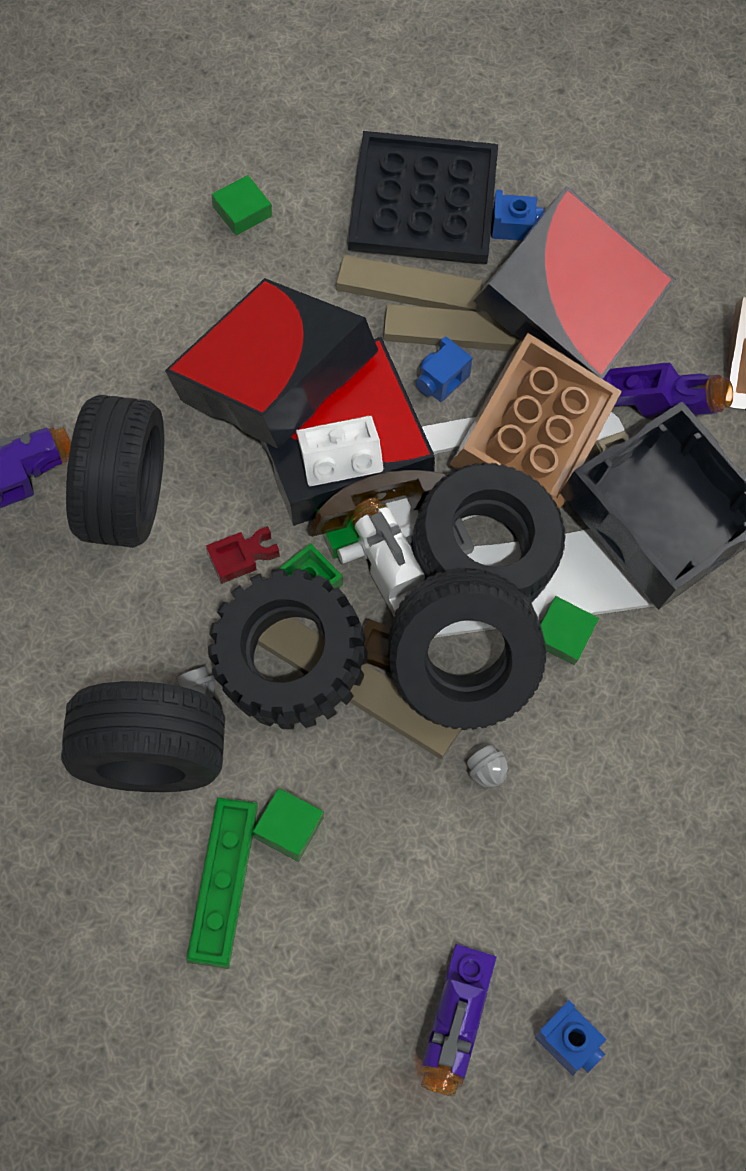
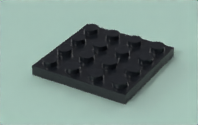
M363 131L348 250L487 264L499 144Z

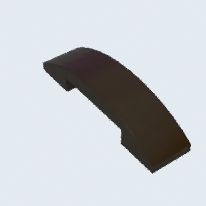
M403 470L377 474L357 481L336 493L322 506L309 530L311 536L314 537L347 528L355 511L405 498L408 499L413 511L418 510L436 482H439L442 477L447 475L431 471Z

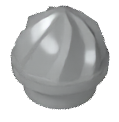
M206 666L176 677L179 686L198 691L213 698L215 677L214 675H209Z
M493 745L482 748L467 761V765L471 770L470 777L483 787L500 786L507 777L506 756L501 751L497 752Z

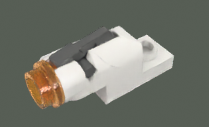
M371 498L356 506L352 524L372 564L370 573L393 616H395V611L399 608L400 602L405 599L406 594L410 593L412 588L419 586V583L425 579V575L391 510L386 504H381L378 498Z

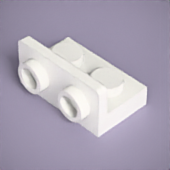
M372 416L296 430L309 486L380 473L384 469L380 439Z

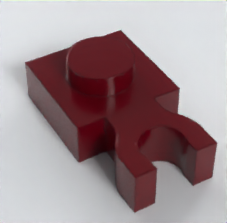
M268 526L257 530L247 540L244 539L242 532L206 545L207 554L221 584L256 571V560H272L280 557L277 544L267 548L260 545L263 541L271 539V531Z

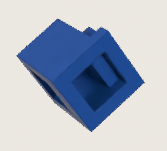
M496 190L493 206L492 239L522 241L523 237L543 213V207H537V197L503 195V190Z
M445 336L440 341V350L436 354L434 352L430 353L423 360L420 366L421 376L415 381L418 389L426 396L430 397L432 395L439 402L444 401L470 376L473 357Z
M568 1000L538 1032L535 1039L573 1076L581 1067L589 1073L603 1058L605 1053L599 1047L607 1039ZM577 1032L583 1038V1045L579 1047L573 1046L568 1039L569 1033Z

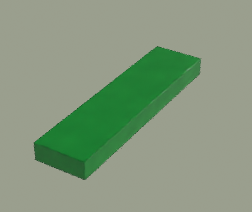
M217 797L186 959L187 963L225 969L230 968L258 803Z

